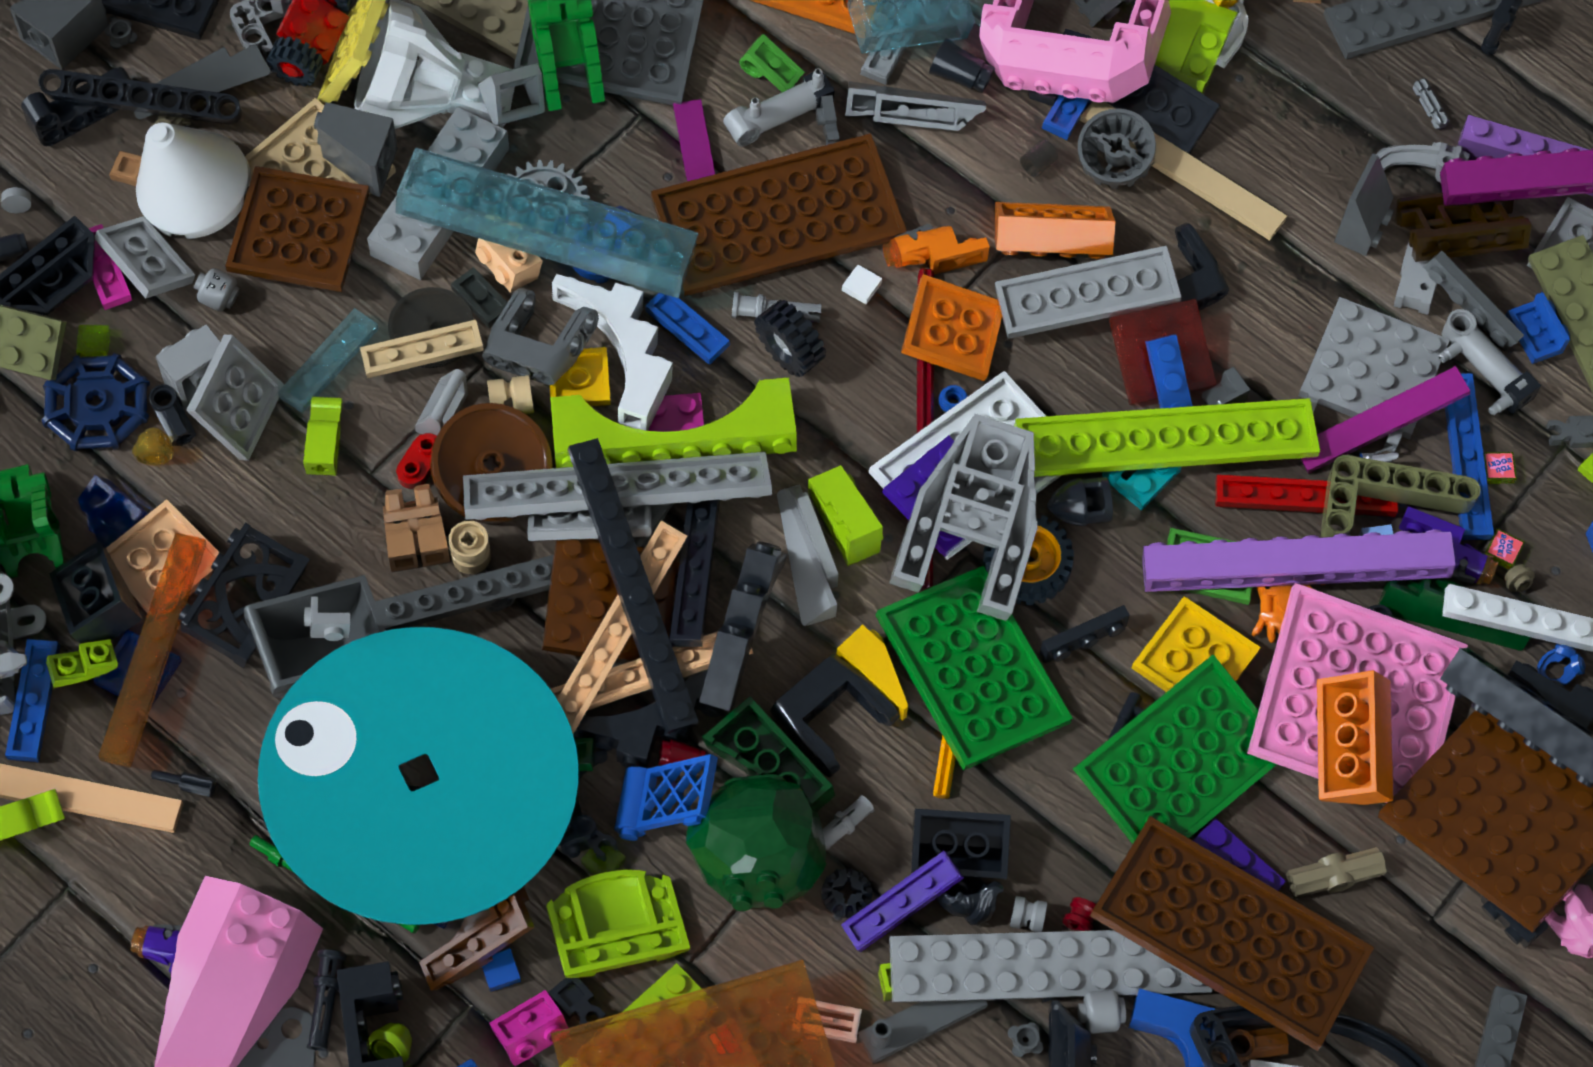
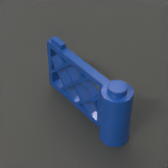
M708 754L648 769L642 767L626 768L614 830L619 833V837L624 840L636 841L638 837L645 835L646 830L683 823L687 827L701 824V819L706 817L709 809L718 757ZM705 766L703 775L697 780L696 775ZM684 771L685 775L676 785L674 781ZM663 776L664 780L655 790L657 777ZM691 783L692 786H693V788L689 791V793H688V794L686 795V797L684 798V796L682 795V793L686 790V788H687V787L689 786V784ZM670 788L672 792L663 802L661 798ZM699 796L697 809L692 810L690 806ZM678 800L679 806L670 814L669 810ZM657 805L658 810L650 819L651 811Z

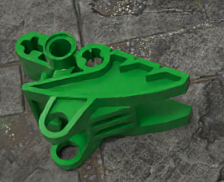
M527 0L532 35L539 68L542 73L548 110L562 109L556 68L584 63L592 103L605 101L596 31L593 19L590 18L593 17L591 0Z
M29 464L0 470V562L10 579L19 577L18 563L25 555L30 553H39L47 556L50 561L53 560L55 568L64 564L60 522L52 510L50 501L51 491L45 472L33 475ZM3 510H5L9 525L4 521Z

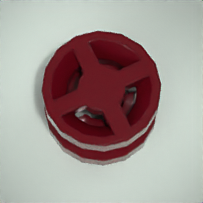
M1073 897L1070 903L1071 911L1065 914L1062 921L1063 924L1072 931H1093L1094 918L1090 915L1096 904L1081 897Z

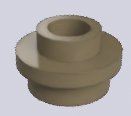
M1523 564L1514 566L1505 575L1506 587L1510 592H1523L1527 590L1533 583L1534 571Z

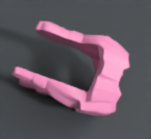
M1578 884L1574 891L1572 889L1563 898L1566 916H1559L1556 912L1552 911L1544 921L1551 926L1556 935L1561 939V946L1567 947L1568 952L1590 959L1593 958V892L1589 885Z

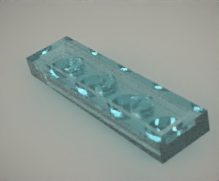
M354 308L279 390V398L303 414L311 405L312 397H318L359 352L360 347H363L378 331V324Z

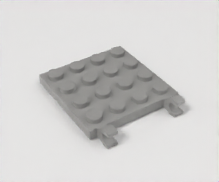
M1339 297L1298 396L1305 399L1310 398L1313 413L1317 404L1354 417L1435 377L1442 358L1439 360L1438 357L1447 348L1450 340ZM1417 421L1389 434L1383 449L1394 445L1392 449L1387 451L1395 453L1401 437L1410 440Z

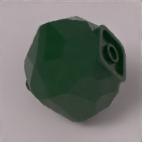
M775 774L737 777L727 780L723 786L719 787L711 795L707 815L701 819V824L688 826L686 832V844L704 882L737 911H748L751 908L762 907L779 908L784 903L802 897L813 887L826 866L825 839L818 813L800 785L786 782L783 777Z

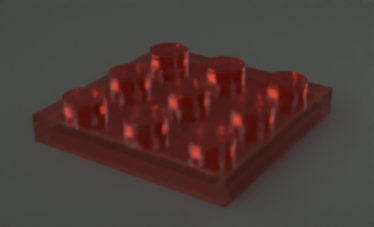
M1196 299L1109 318L1129 405L1158 399L1145 341L1172 334H1177L1189 392L1217 385Z

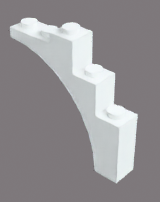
M556 274L552 282L553 301L570 307L575 311L581 307L595 309L599 315L597 327L606 334L618 352L626 380L625 390L618 407V423L627 427L648 431L672 382L673 362L659 356H652L658 344V327L647 321L638 320L643 310V291L619 283H615L612 291H609L601 286H593L578 281L573 277Z

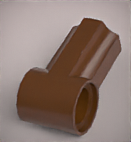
M1277 1027L1252 1031L1238 1029L1228 1035L1230 1042L1237 1041L1244 1048V1054L1236 1053L1241 1064L1251 1059L1283 1057L1289 1054L1287 1033ZM1220 1052L1222 1059L1227 1063L1226 1056Z

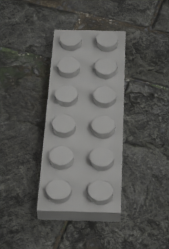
M1167 246L995 282V290L1008 339L1181 302V294Z

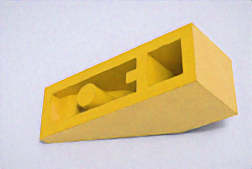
M862 624L837 648L836 654L858 669L893 704L899 713V719L903 721L907 717L908 703L884 640L878 632L873 629L868 630Z

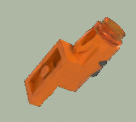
M926 224L912 231L900 234L894 239L889 240V243L883 244V253L888 267L895 266L899 268L906 265H921L927 261L929 268L934 271L935 275L986 262L990 246L986 237L980 239L970 238L958 244L951 226L934 228L930 224Z

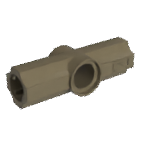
M1378 847L1349 855L1334 853L1323 857L1318 863L1288 870L1286 876L1290 893L1296 899L1326 890L1328 893L1340 892L1352 887L1357 882L1383 876L1387 871L1384 856Z

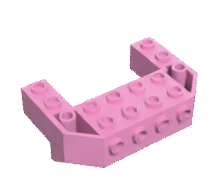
M994 0L993 5L984 4L979 38L986 60L990 66L995 68L994 72L1005 87L1013 90L1036 91L1040 94L1063 95L1071 99L1076 97L1090 99L1098 103L1103 101L1114 103L1149 83L1171 15L1169 0H1136L1129 23L1116 22L1110 41L1024 29L1034 0Z

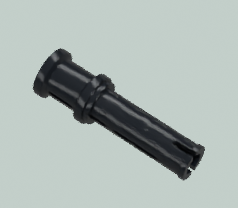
M319 950L317 954L320 962L317 977L313 978V984L317 990L309 1042L307 1044V1048L310 1050H328L327 1045L336 991H339L337 970L342 969V962L346 961L347 958L345 953L335 950ZM329 964H332L331 973H330V975H329V974H328ZM325 1005L322 1030H319L322 1007Z

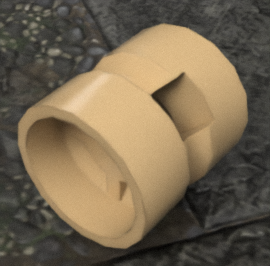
M529 375L512 377L510 382H506L504 379L487 381L490 403L511 406L525 414L534 413Z
M463 521L451 529L449 547L454 566L460 572L466 574H476L483 571L491 560L489 537L486 529L480 523L474 521Z

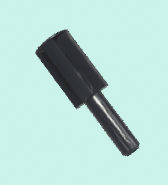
M158 770L152 771L151 774L152 779L179 785L180 790L212 797L216 789V779L187 772H183L182 776Z

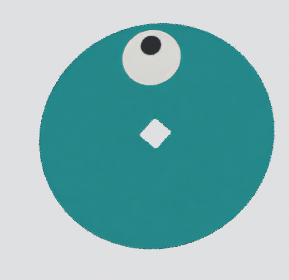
M410 627L374 633L334 650L315 663L295 682L279 703L266 730L258 765V791L263 818L273 843L291 870L308 887L344 910L373 920L403 925L435 924L465 918L489 909L520 890L538 874L562 841L572 817L578 789V757L572 729L562 706L542 678L511 652L490 641L460 631L435 627ZM427 754L439 776V780L418 790L410 791L399 770V766Z

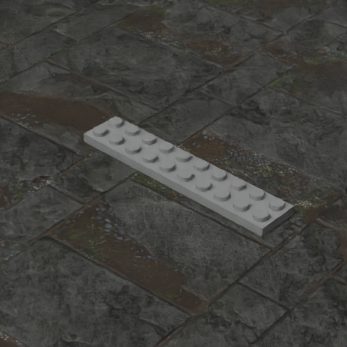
M766 452L607 464L622 507L637 508L643 505H669L681 502L698 503L718 499L726 501L732 498H759L772 495ZM573 467L463 476L465 520H485L493 517L513 518L519 515H546L556 512L575 513L581 510H588Z
M1114 930L889 937L892 1003L1084 997L1088 992L1113 990L1118 996H1136L1139 988L1162 995L1212 993V988Z

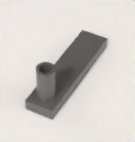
M986 1000L919 1002L893 1016L875 1021L872 1026L858 1032V1038L870 1061L874 1064L987 1008L988 1004Z

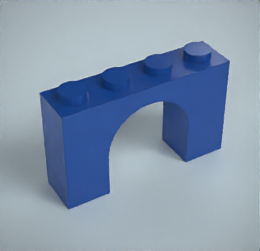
M1139 988L1128 1028L1161 1036L1171 1041L1180 1050L1184 1058L1185 1067H1205L1189 1030L1198 1014L1215 1010V1008ZM1203 1024L1200 1026L1201 1030L1205 1029L1209 1034L1211 1033V1028H1205Z

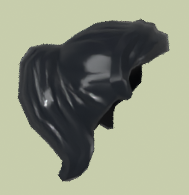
M963 876L964 879L941 894L936 900L950 914L964 917L970 925L979 926L991 919L996 909L997 894L1003 892L1004 888L1003 885L996 881L987 885L981 880V877Z

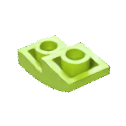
M110 639L79 644L78 651L48 655L46 661L54 688L90 680L118 668V662Z

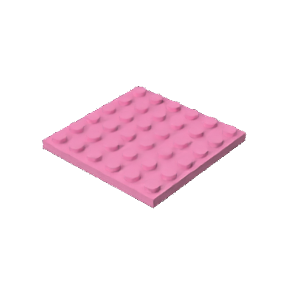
M1295 583L1291 588L1247 754L1318 779L1317 679L1375 670L1391 680L1394 796L1445 742L1455 695L1445 689L1447 684L1440 680L1458 650L1460 648H1467L1468 645Z

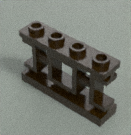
M1443 193L1405 197L1397 200L1395 217L1397 225H1400V227H1416V229L1410 230L1409 245L1413 247L1412 257L1415 262L1431 260L1441 251L1449 258L1528 248L1531 232V222L1528 218H1524V216H1508V214L1513 212L1514 200L1444 206ZM1463 219H1471L1472 221L1460 224H1452L1451 222Z

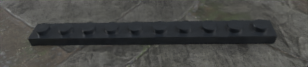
M596 438L570 445L567 451L666 732L670 734L696 726L699 721L600 442Z

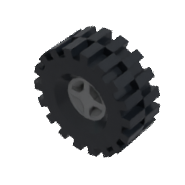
M778 300L755 319V330L760 335L758 337L760 342L765 344L764 348L766 351L770 352L773 355L772 358L776 362L778 361L784 370L787 369L788 373L792 376L795 374L796 377H802L826 357V349L822 347L824 343L818 338V331L812 328L810 320H806L804 314L800 310L797 311L793 304L789 305L785 300Z

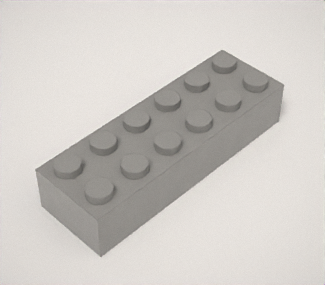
M457 107L368 236L370 256L421 280L509 150L507 130Z

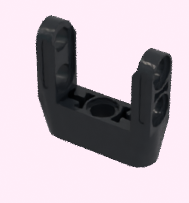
M1184 223L1175 228L1178 248L1195 271L1177 281L1181 302L1140 311L1158 329L1166 328L1220 301L1229 292V287L1216 259L1190 223Z
M837 654L829 656L780 697L770 710L789 739L828 777H832L839 771L840 765L835 758L834 751L807 724L846 690L878 723L891 726L900 718L893 704L858 669Z

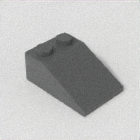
M1374 153L1349 199L1334 241L1364 256L1367 255L1371 246L1374 248L1378 246L1383 232L1379 231L1382 224L1386 226L1389 224L1394 210L1390 208L1394 197L1379 156Z

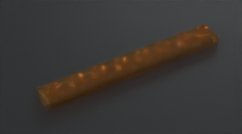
M175 532L98 755L100 761L131 768L181 621L178 617L187 604L207 545L206 540L203 538Z

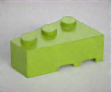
M840 465L808 479V494L847 567L880 553L881 540L884 539L882 533L883 526L858 491L850 473L847 474Z

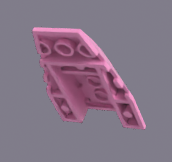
M205 876L178 934L175 959L170 976V987L165 1004L163 1025L161 1026L154 1067H237L298 988L323 928L301 910L241 883Z

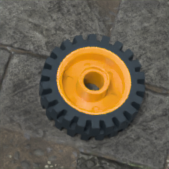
M1044 515L1041 516V519L1036 518L1037 531L1029 554L1035 561L1027 562L1016 604H1020L1021 600L1026 601V605H1033L1036 600L1038 604L1044 603L1046 598L1051 600L1056 596L1057 592H1061L1064 589L1072 571L1074 559L1072 542L1070 538L1067 539V532L1063 528L1061 530L1058 529L1059 524L1053 520L1052 523H1049L1048 517ZM985 545L983 566L989 572L996 548Z

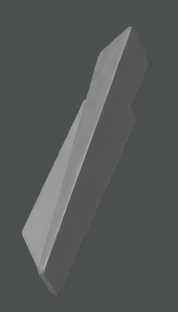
M800 484L782 489L777 493V499L801 623L803 626H808L836 617L837 603L831 589L838 587L839 574L809 495L806 492L803 493Z

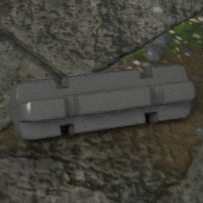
M1425 78L1417 80L1414 83L1413 90L1417 97H1421L1419 101L1428 117L1433 118L1431 120L1433 126L1437 130L1447 127L1450 119L1445 111L1442 112L1444 108L1435 92L1430 90L1432 88L1430 83Z

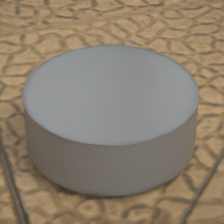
M8 188L1 194V206L9 213H24L31 207V194L23 188Z

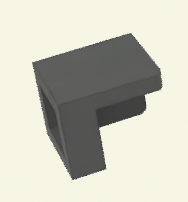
M1232 367L1223 373L1221 383L1204 391L1201 398L1206 405L1246 403L1250 389L1236 369Z

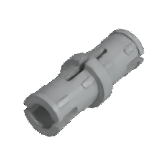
M861 795L859 799L843 812L838 811L834 815V820L822 829L826 851L845 834L850 835L853 833L855 826L875 811L873 805L865 796Z

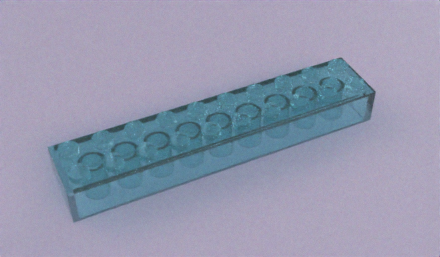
M415 148L397 190L395 211L397 214L675 298H679L694 255L698 232L419 148Z

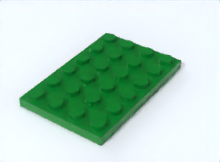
M984 566L877 610L875 615L963 771L1066 726L1073 719L1013 615L1011 614L1005 621L977 612L988 576Z
M1213 654L1072 769L1133 844L1150 816L1185 837L1190 838L1277 764L1247 754L1259 710Z

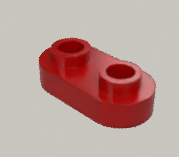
M431 433L419 435L399 462L396 473L398 481L403 487L414 489L418 485H423L431 474V450L436 435ZM425 444L432 445L430 449L422 448ZM409 468L417 469L414 473L406 472Z

